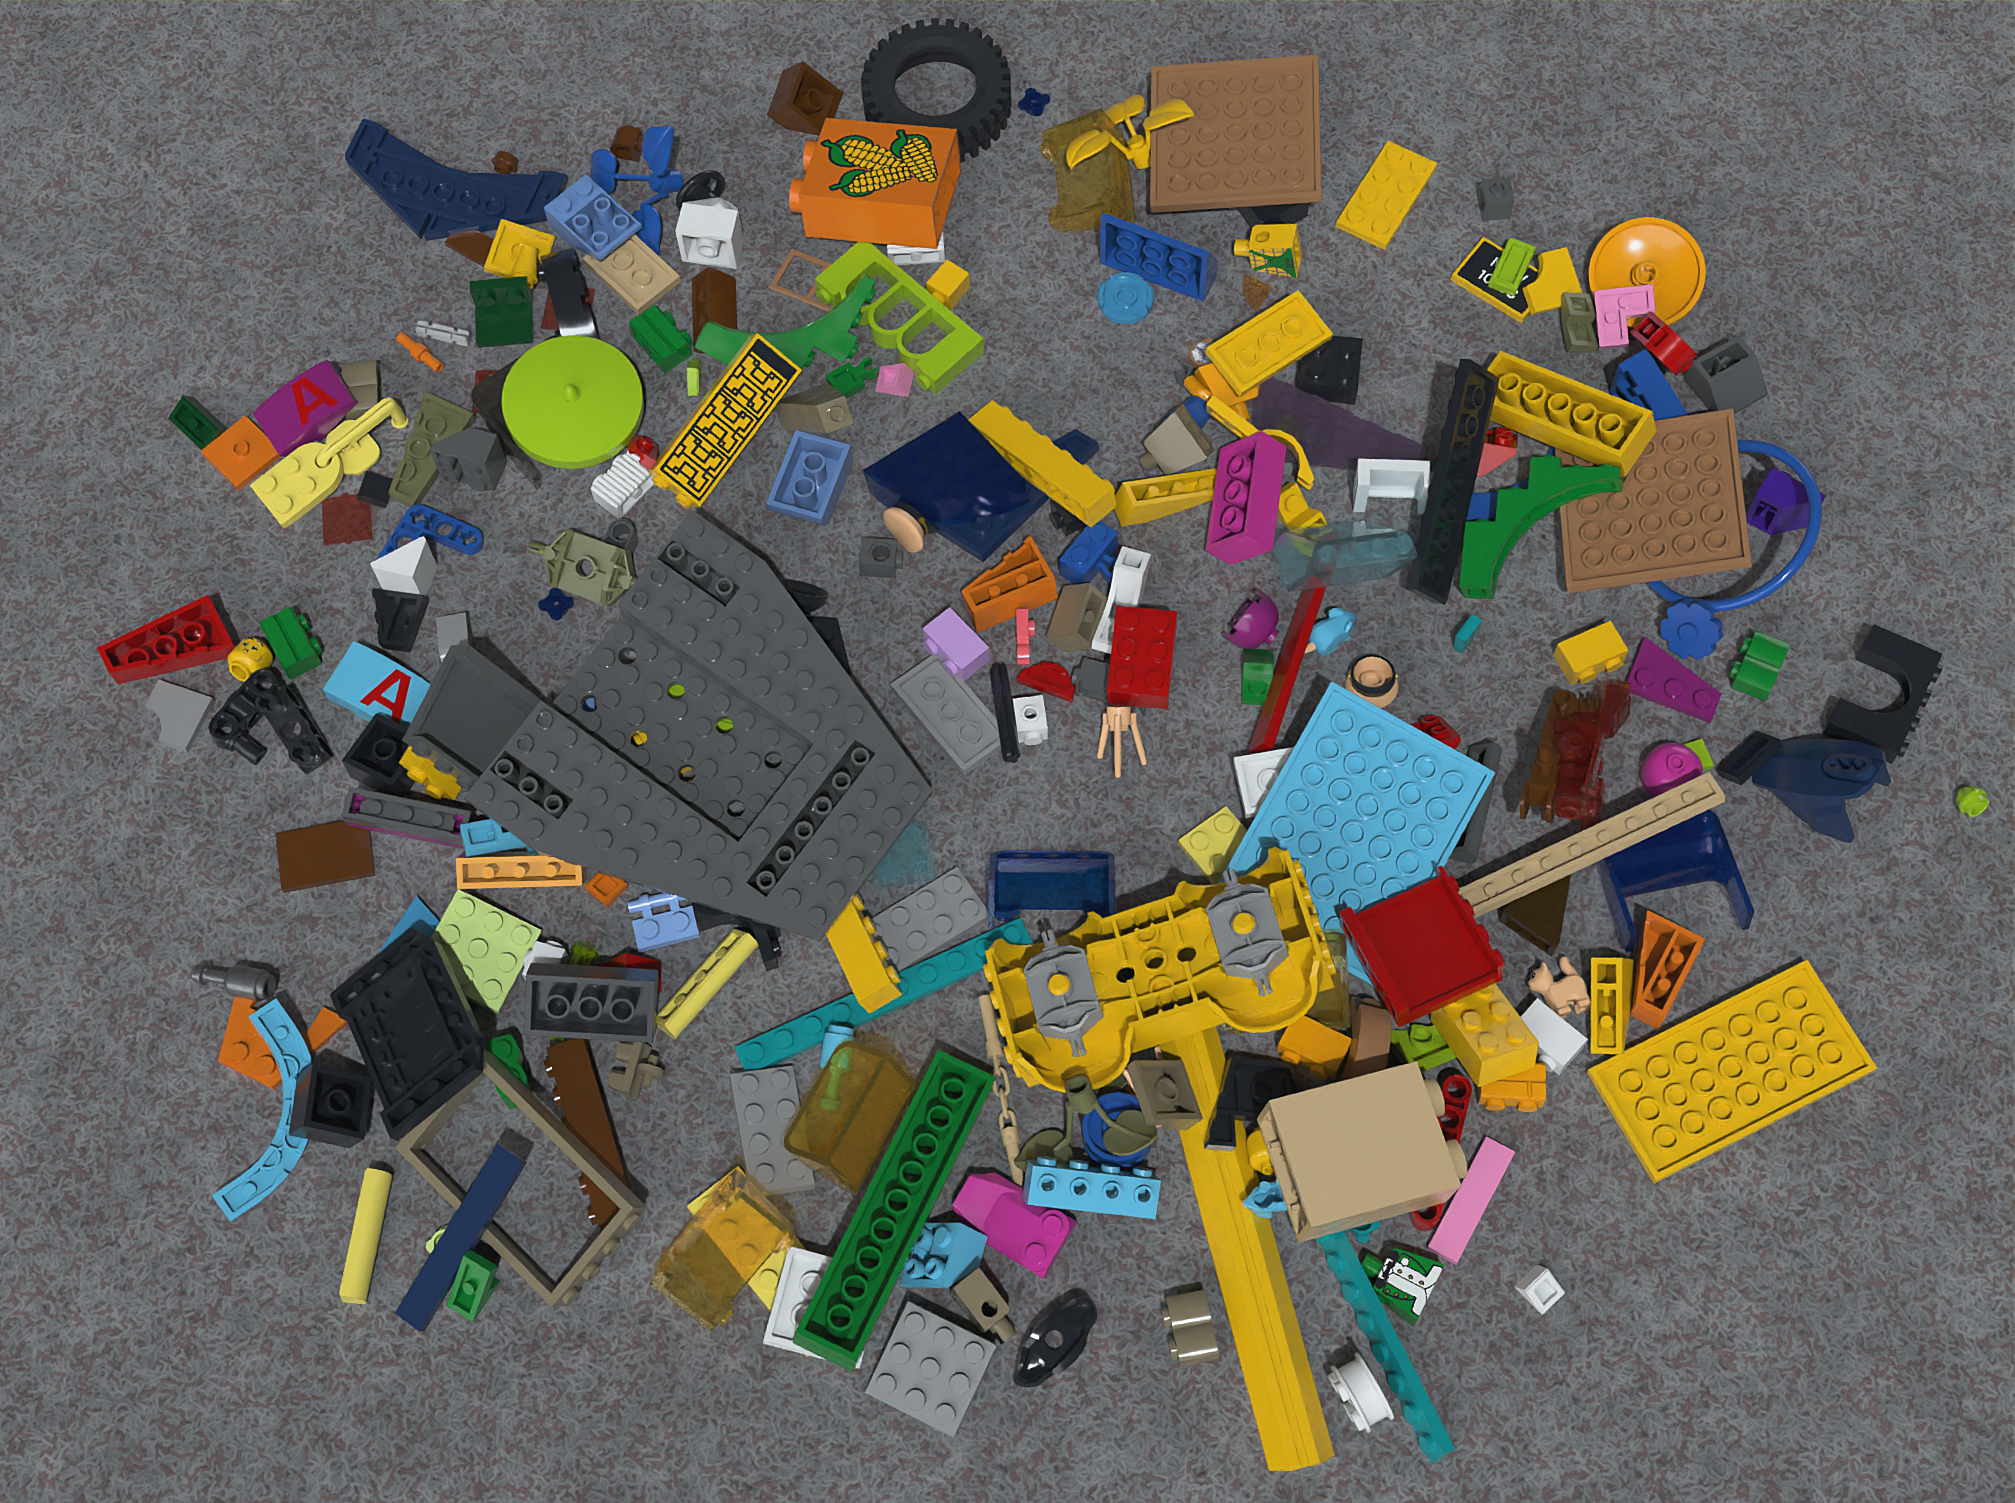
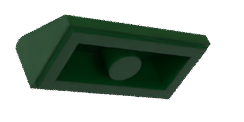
M182 396L168 417L201 450L228 429L194 397Z

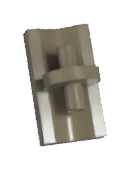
M619 1042L616 1050V1059L619 1062L627 1063L625 1072L612 1070L607 1085L612 1090L623 1093L628 1100L638 1102L642 1086L650 1088L653 1079L663 1078L664 1070L656 1066L659 1057L651 1055L652 1047L645 1042Z

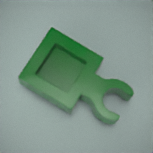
M867 357L855 368L848 362L826 374L825 378L829 385L842 393L845 398H848L865 389L864 380L876 378L879 375L878 367L866 370L867 367L872 365L871 357Z

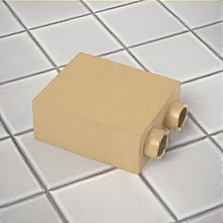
M1417 1061L1269 1100L1258 1116L1257 1121L1298 1243L1445 1203L1461 1187L1459 1179L1465 1178L1467 1175L1465 1155L1457 1140L1445 1141L1437 1117L1443 1116L1445 1113L1442 1091L1434 1078L1423 1080Z

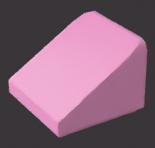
M905 363L881 366L875 392L909 397L914 372Z

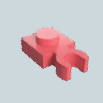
M1028 608L1016 609L1017 664L1030 665L1029 637H1035L1034 619L1029 620Z

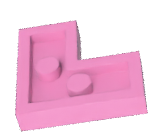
M1653 284L1594 291L1599 350L1629 346L1627 318L1645 317L1650 311L1655 314Z

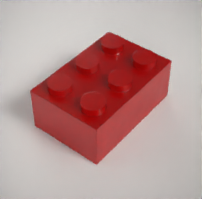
M1116 606L1107 686L1108 704L1159 709L1169 708L1177 630V611Z

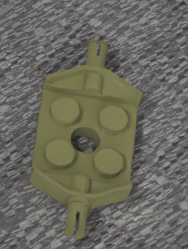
M573 529L564 530L551 545L545 546L535 541H531L529 546L534 548H528V552L543 557L542 560H545L547 579L550 586L606 606H613L638 579L634 576L630 549H622L574 532ZM585 559L589 560L593 567L591 574L588 576H584L580 571V564Z

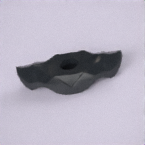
M1088 1295L1079 1296L1056 1307L1032 1330L1020 1352L1012 1377L1015 1384L1025 1388L1039 1386L1051 1376L1070 1367L1078 1359L1086 1346L1090 1329L1097 1320L1096 1306ZM1053 1330L1058 1331L1062 1336V1344L1056 1350H1050L1045 1343L1046 1335Z

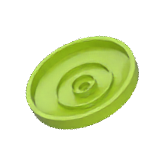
M576 335L546 340L524 353L515 362L506 377L501 401L505 423L515 443L533 459L543 464L563 469L595 466L617 455L635 436L640 426L644 409L641 382L637 371L629 359L621 351L604 341Z

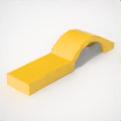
M1214 395L1207 402L1206 412L1240 439L1261 432ZM1262 430V432L1287 446L1286 448L1293 452L1298 461L1299 468L1296 482L1307 491H1310L1315 479L1302 446L1293 436L1281 430Z

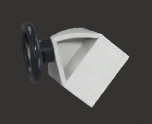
M706 170L691 177L680 188L676 197V206L680 211L675 232L682 261L737 269L744 243L739 211L730 202L719 198L724 189L725 181L723 175L718 171ZM711 179L716 180V186L713 191L708 186ZM699 183V185L693 190V192L687 195V193H688L696 184Z

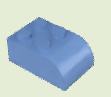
M795 430L766 502L767 509L823 526L827 525L834 513L853 464L851 445Z

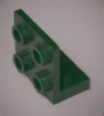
M527 276L470 281V293L475 304L476 345L478 348L533 343V302Z

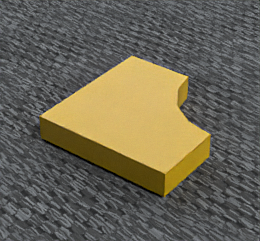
M501 219L484 266V272L503 278H510V273L523 245L537 248V263H542L540 256L551 253L556 236Z
M1567 247L1544 252L1538 256L1539 271L1537 278L1533 283L1522 289L1531 316L1560 309L1561 296L1564 292L1582 293Z

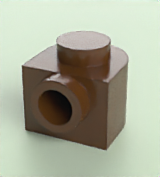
M630 125L617 128L610 147V151L616 158L639 162L642 154L643 140L641 129Z

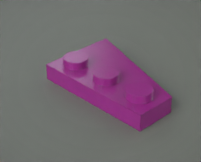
M1644 637L1624 691L1708 723H1711L1722 695L1646 637Z

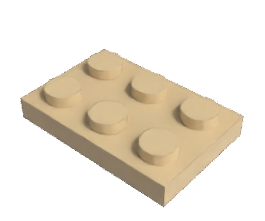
M635 234L601 261L589 255L582 258L584 265L637 315L642 314L643 311L651 307L681 283L680 275Z

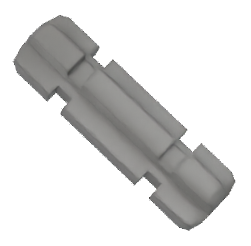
M423 319L418 320L415 327L416 334L421 337L428 338V335H430L431 339L449 343L457 341L456 344L467 346L471 340L469 329L458 328L456 330L455 326L437 322L430 324V321Z

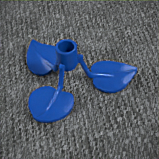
M674 126L651 127L644 133L642 154L645 161L649 163V169L653 172L651 175L615 173L616 158L607 149L595 150L590 159L591 179L608 195L615 188V178L649 180L650 188L659 193L642 202L640 210H635L632 213V216L642 224V228L635 235L657 255H661L659 250L661 221L657 209L650 204L661 198L668 197V192H678L683 185L681 172L677 169L668 168Z

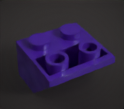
M1772 467L1746 515L1747 523L1769 535L1807 528L1809 500L1803 483L1794 479L1789 473ZM1820 492L1822 504L1826 495Z

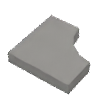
M158 679L145 706L160 718L162 730L159 742L189 753L215 701L210 696Z

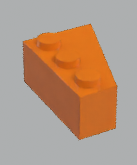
M1031 535L1024 540L1023 546L1013 554L1011 552L1003 557V562L993 570L988 569L961 591L965 612L977 633L1016 617V609L1028 608V611L1058 599L1055 577Z
M1647 910L1640 925L1630 1016L1659 1030L1705 938Z

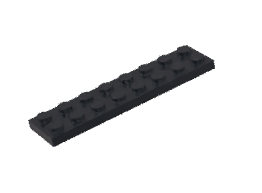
M1460 359L1458 370L1455 373V384L1452 397L1448 402V414L1445 426L1441 432L1439 452L1434 461L1435 469L1431 484L1428 487V498L1425 511L1421 517L1419 537L1414 546V558L1411 570L1407 576L1408 583L1406 589L1430 602L1443 605L1448 600L1500 379L1471 359Z

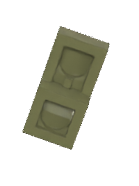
M1564 292L1561 296V316L1567 352L1594 353L1598 344L1591 323L1596 318L1590 294Z

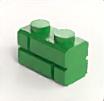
M652 305L643 311L642 315L639 314L629 321L628 325L631 336L664 373H667L692 356L690 347L692 340L684 329L679 331L674 326L675 321L667 310L662 312L657 305Z
M288 607L278 612L277 615H272L259 623L289 680L322 664L318 655L323 652L315 637L308 638L306 631L310 630V627L303 614L297 616L293 608Z

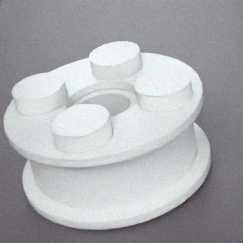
M1356 1352L1353 1361L1338 1369L1334 1365L1331 1366L1332 1373L1327 1376L1343 1402L1348 1401L1343 1404V1407L1351 1421L1354 1422L1359 1431L1364 1429L1369 1433L1371 1432V1425L1386 1417L1393 1420L1394 1416L1377 1381L1362 1357Z

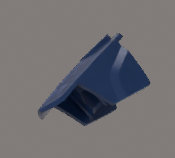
M1796 739L1780 741L1782 748L1752 775V783L1756 787L1773 791L1813 831L1851 843L1854 839V833L1845 810V799L1860 797L1871 790L1875 783L1889 786L1891 779L1886 768L1885 753L1876 747L1847 740Z

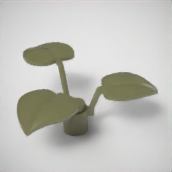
M1123 1073L1109 1084L1093 1090L1087 1077L1079 1075L1072 1077L1065 1084V1091L1070 1102L1065 1104L1067 1109L1066 1137L1064 1138L1063 1134L1058 1131H1043L1034 1136L1025 1145L1021 1154L1013 1162L1017 1168L1026 1172L1027 1160L1037 1161L1038 1156L1053 1157L1057 1159V1163L1069 1164V1160L1073 1158L1072 1149L1068 1145L1072 1142L1074 1110L1081 1114H1088L1094 1109L1098 1112L1104 1122L1111 1127L1103 1136L1104 1145L1110 1153L1118 1156L1131 1155L1151 1145L1157 1138V1128L1155 1125H1146L1143 1113L1136 1110L1122 1112L1114 1122L1100 1106L1098 1098L1104 1094L1120 1092L1124 1088L1126 1078Z

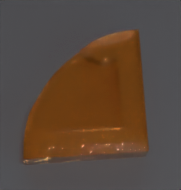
M1246 275L1243 283L1245 301L1252 309L1258 312L1271 292L1272 287Z

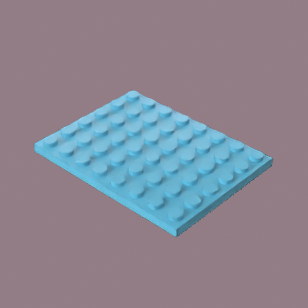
M1331 681L1226 868L1230 880L1232 879L1229 869L1236 871L1237 878L1257 869L1268 859V849L1277 847L1284 851L1289 850L1292 861L1299 859L1334 966L1376 989L1341 928L1339 912L1351 907L1354 914H1358L1437 878V867L1442 865L1444 868L1496 772ZM1223 876L1219 880L1218 884L1225 882Z

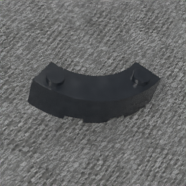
M569 248L540 256L542 264L537 265L541 282L547 281L559 330L554 331L555 336L576 335L598 339L588 302L582 303L581 300L582 297H586L574 249Z

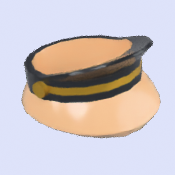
M896 502L892 507L884 511L883 518L887 529L895 540L908 552L916 553L921 551L924 545V537L927 534L937 533L936 527L905 502Z
M1362 656L1354 662L1348 672L1345 687L1346 690L1373 705L1383 708L1389 705L1397 695L1399 688L1398 673L1395 672L1391 662L1382 656Z

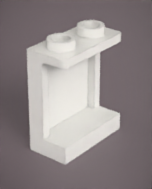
M1358 459L1353 484V512H1365L1368 497L1415 498L1418 500V514H1423L1428 498V487L1431 484L1434 473L1430 472V461Z

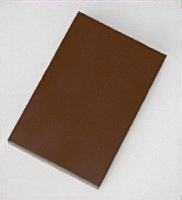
M344 821L275 833L281 890L283 893L376 876L370 830L347 826Z

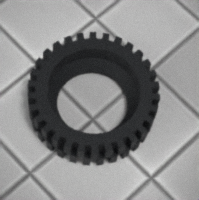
M931 18V25L929 26L924 25V20H918L914 29H911L909 23L902 25V34L900 35L895 29L889 32V42L884 38L877 42L878 50L872 48L869 53L870 61L865 60L864 72L861 75V89L865 120L869 122L957 129L961 163L965 162L966 153H969L972 159L979 156V146L985 151L991 147V139L997 141L1000 138V129L1005 130L1012 106L1010 67L1008 68L1006 56H1002L1000 46L998 44L993 46V38L989 35L982 39V30L977 27L972 32H969L968 23L961 21L959 28L955 27L953 19H946L945 25H939V18ZM931 62H947L960 65L973 72L977 77V88L971 100L959 110L945 115L933 116L921 114L908 108L896 93L895 81L903 73L918 65Z

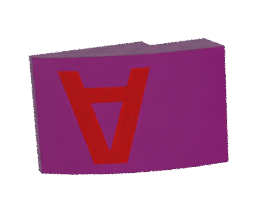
M325 360L282 386L263 402L253 415L279 456L287 457L298 447L308 444L312 440L321 442L357 402L332 363Z

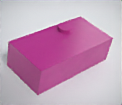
M1261 431L1220 448L1206 552L1227 564H1236L1273 550L1287 446Z

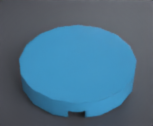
M1122 272L1110 276V279L1100 285L1097 300L1099 309L1106 318L1115 323L1132 324L1144 319L1150 313L1154 303L1153 288L1144 281L1143 277L1135 273Z

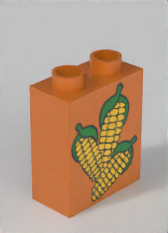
M826 118L818 140H807L805 144L803 167L806 174L804 178H794L792 180L789 205L792 212L802 213L806 237L937 249L962 172L957 129Z

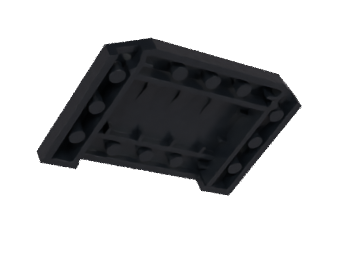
M411 927L330 994L339 1018L347 1021L384 1107V1110L380 1112V1116L391 1139L399 1141L483 1073L484 1037L441 944Z

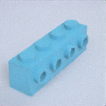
M1038 1156L1037 1161L1027 1160L1022 1196L1027 1205L1156 1219L1161 1180L1155 1174H1152L1151 1169L1133 1167L1132 1172L1120 1170L1121 1166L1109 1163H1102L1101 1168L1088 1167L1089 1163L1082 1160H1069V1164L1057 1163L1056 1158L1048 1156Z

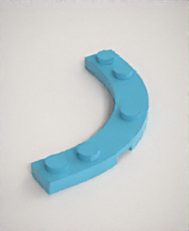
M277 999L272 1000L251 1014L248 1019L269 1047L278 1065L283 1087L282 1114L276 1134L261 1158L240 1177L212 1195V1198L230 1223L264 1200L286 1179L298 1162L308 1142V1139L290 1136L289 1128L297 1074L312 1065L311 1056L303 1037Z

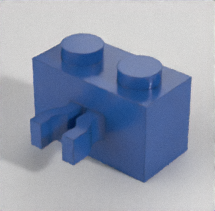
M1101 521L1092 528L1087 525L1059 559V575L1076 585L1090 583L1096 574L1100 572L1102 577L1111 584L1113 573L1108 571L1107 567H1114L1117 561L1116 557L1111 556L1118 548V532Z

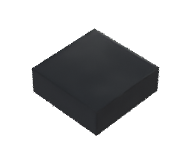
M366 471L357 500L386 508L390 497L388 492L393 479Z

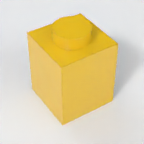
M946 259L926 282L927 291L951 310L969 290L970 274Z

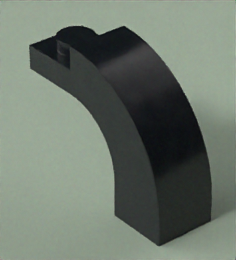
M691 902L700 931L726 924L741 926L748 930L757 941L766 972L778 968L776 958L781 957L777 941L774 939L781 936L778 927L761 924L743 916H736Z

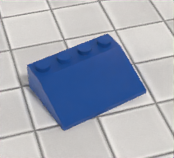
M1105 213L1101 215L1100 264L1121 272L1138 274L1145 281L1199 301H1205L1218 272V260L1209 251Z

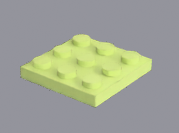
M458 889L431 939L442 945L466 999L498 1014L523 969L526 952L529 949H533L535 941H538L542 930Z

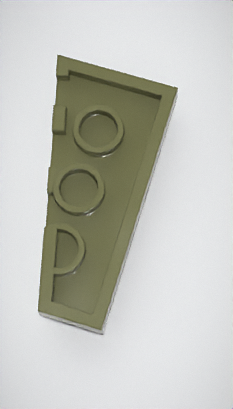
M424 391L421 399L423 403L420 411L416 413L412 434L406 441L403 459L399 461L388 492L391 499L408 507L420 504L439 475L430 452L431 445L471 427L476 419L474 413Z

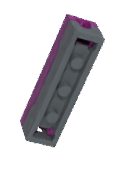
M353 787L348 789L342 812V818L347 826L464 849L460 834V824L475 821L471 811Z

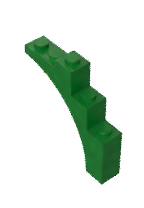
M863 273L852 291L835 308L817 320L794 329L773 333L747 332L728 328L707 319L694 343V347L728 365L748 337L758 333L800 369L803 366L808 368L815 355V352L811 351L813 347L844 363L847 357L853 358L859 347V344L856 343L858 337L850 332L849 329L850 327L856 328L863 315L860 309L864 301L869 303L877 289L873 286L875 280Z
M1553 455L1531 457L1528 489L1520 487L1498 489L1495 521L1477 519L1474 522H1465L1459 585L1463 597L1469 599H1494L1500 572L1506 558L1519 539L1536 522L1561 506L1599 493L1623 491L1624 480L1621 468L1610 464H1603L1599 467H1584L1582 465L1563 467L1561 457Z

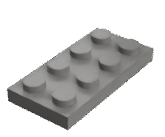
M937 655L929 656L891 683L890 687L952 763L965 776L1001 750L997 719L965 681L962 682L956 675L952 677L947 673L942 665L943 661Z
M955 867L871 920L877 930L873 934L876 941L880 940L889 954V957L885 959L888 966L892 965L897 973L916 965L991 919V914L960 869Z
M793 1065L730 1074L729 1082L750 1198L814 1189V1176Z

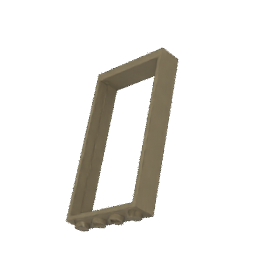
M484 1051L483 1073L406 1134L395 1149L457 1211L466 1195L423 1151L486 1075L620 1208L618 1213L557 1287L492 1221L482 1237L551 1308L569 1306L574 1299L579 1297L581 1293L579 1289L585 1281H590L599 1273L601 1269L599 1265L604 1258L611 1256L618 1250L621 1245L620 1239L626 1232L632 1231L638 1225L637 1223L642 1219L640 1215L647 1207L490 1051Z

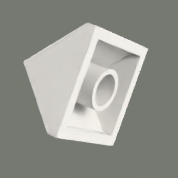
M424 536L370 563L383 590L420 594L425 597L428 594L438 567Z

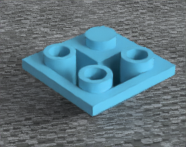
M926 1223L905 1265L900 1286L907 1288L950 1287L980 1267L988 1236L961 1223Z

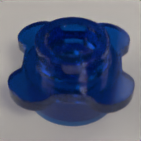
M1028 88L1025 91V97L1019 100L1018 107L1029 115L1040 116L1045 110V105L1050 103V96L1048 94H1041L1034 88Z
M558 588L550 589L549 595L538 602L539 610L546 611L551 619L555 621L562 619L574 605L573 599L563 595L561 589Z

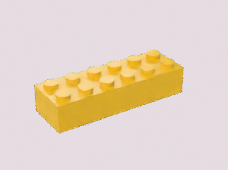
M1503 351L1498 353L1487 369L1500 378L1490 421L1596 465L1610 464L1620 467L1622 475L1625 477L1657 432L1651 410Z

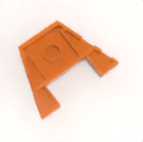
M234 997L218 1061L220 1064L275 1090L282 1084L278 1065L269 1047L248 1019L251 1014L256 1012L253 1008L258 1001ZM322 1007L306 1034L300 1032L310 1056L329 1042L328 1040L339 1030H343L348 1025V1022L339 1018L337 1013L325 1007Z

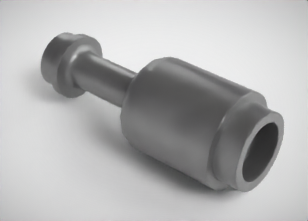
M197 964L192 972V980L199 985L204 986L208 982L222 984L225 986V991L228 995L259 1002L264 999H270L276 986L275 977L269 975L267 971L240 965L231 967L228 972L211 970L209 964Z

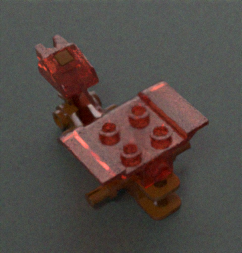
M1619 681L1618 685L1607 684L1603 699H1598V695H1595V701H1591L1590 695H1587V702H1583V695H1579L1580 700H1576L1575 695L1569 690H1559L1556 692L1551 700L1530 777L1525 781L1522 790L1520 819L1525 820L1529 807L1537 805L1541 809L1542 820L1547 821V823L1553 822L1555 812L1558 817L1581 820V831L1601 822L1605 807L1604 778H1599V775H1602L1604 757H1602L1604 740L1614 737L1629 718L1631 683Z

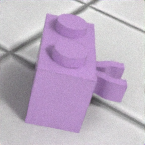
M950 607L922 628V644L931 656L937 655L943 661L942 665L947 673L952 677L956 675L962 682L990 661L989 647Z

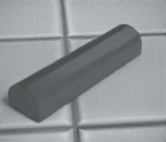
M1494 741L1470 747L1468 757L1496 773L1449 857L1452 860L1468 864L1477 861L1502 754L1501 746Z

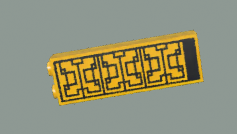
M758 333L749 336L657 458L652 469L648 470L647 473L653 477L652 482L662 490L669 489L676 495L674 499L687 509L689 507H700L802 370Z

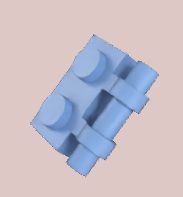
M661 893L653 896H648V894L640 895L639 899L627 902L630 914L642 911L644 917L632 921L639 953L700 937L693 906L680 908L679 901L687 899ZM670 905L671 911L653 915L652 908Z

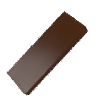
M710 266L691 278L694 352L699 354L704 352L695 348L694 343L707 319L728 328L737 329L736 279Z

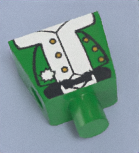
M1392 1248L1386 1262L1367 1253L1362 1263L1366 1275L1376 1279L1373 1289L1380 1302L1412 1326L1415 1325L1444 1266L1440 1262L1397 1248Z

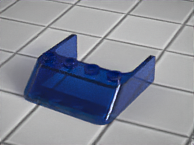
M1706 810L1599 860L1603 889L1626 953L1633 951L1637 936L1625 898L1629 896L1714 881L1723 885L1727 890L1741 929L1746 930L1750 927L1754 908L1718 816L1711 810Z

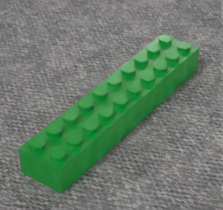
M937 1050L795 1332L793 1344L851 1372L854 1371L990 1095L996 1079L995 1076L943 1051Z

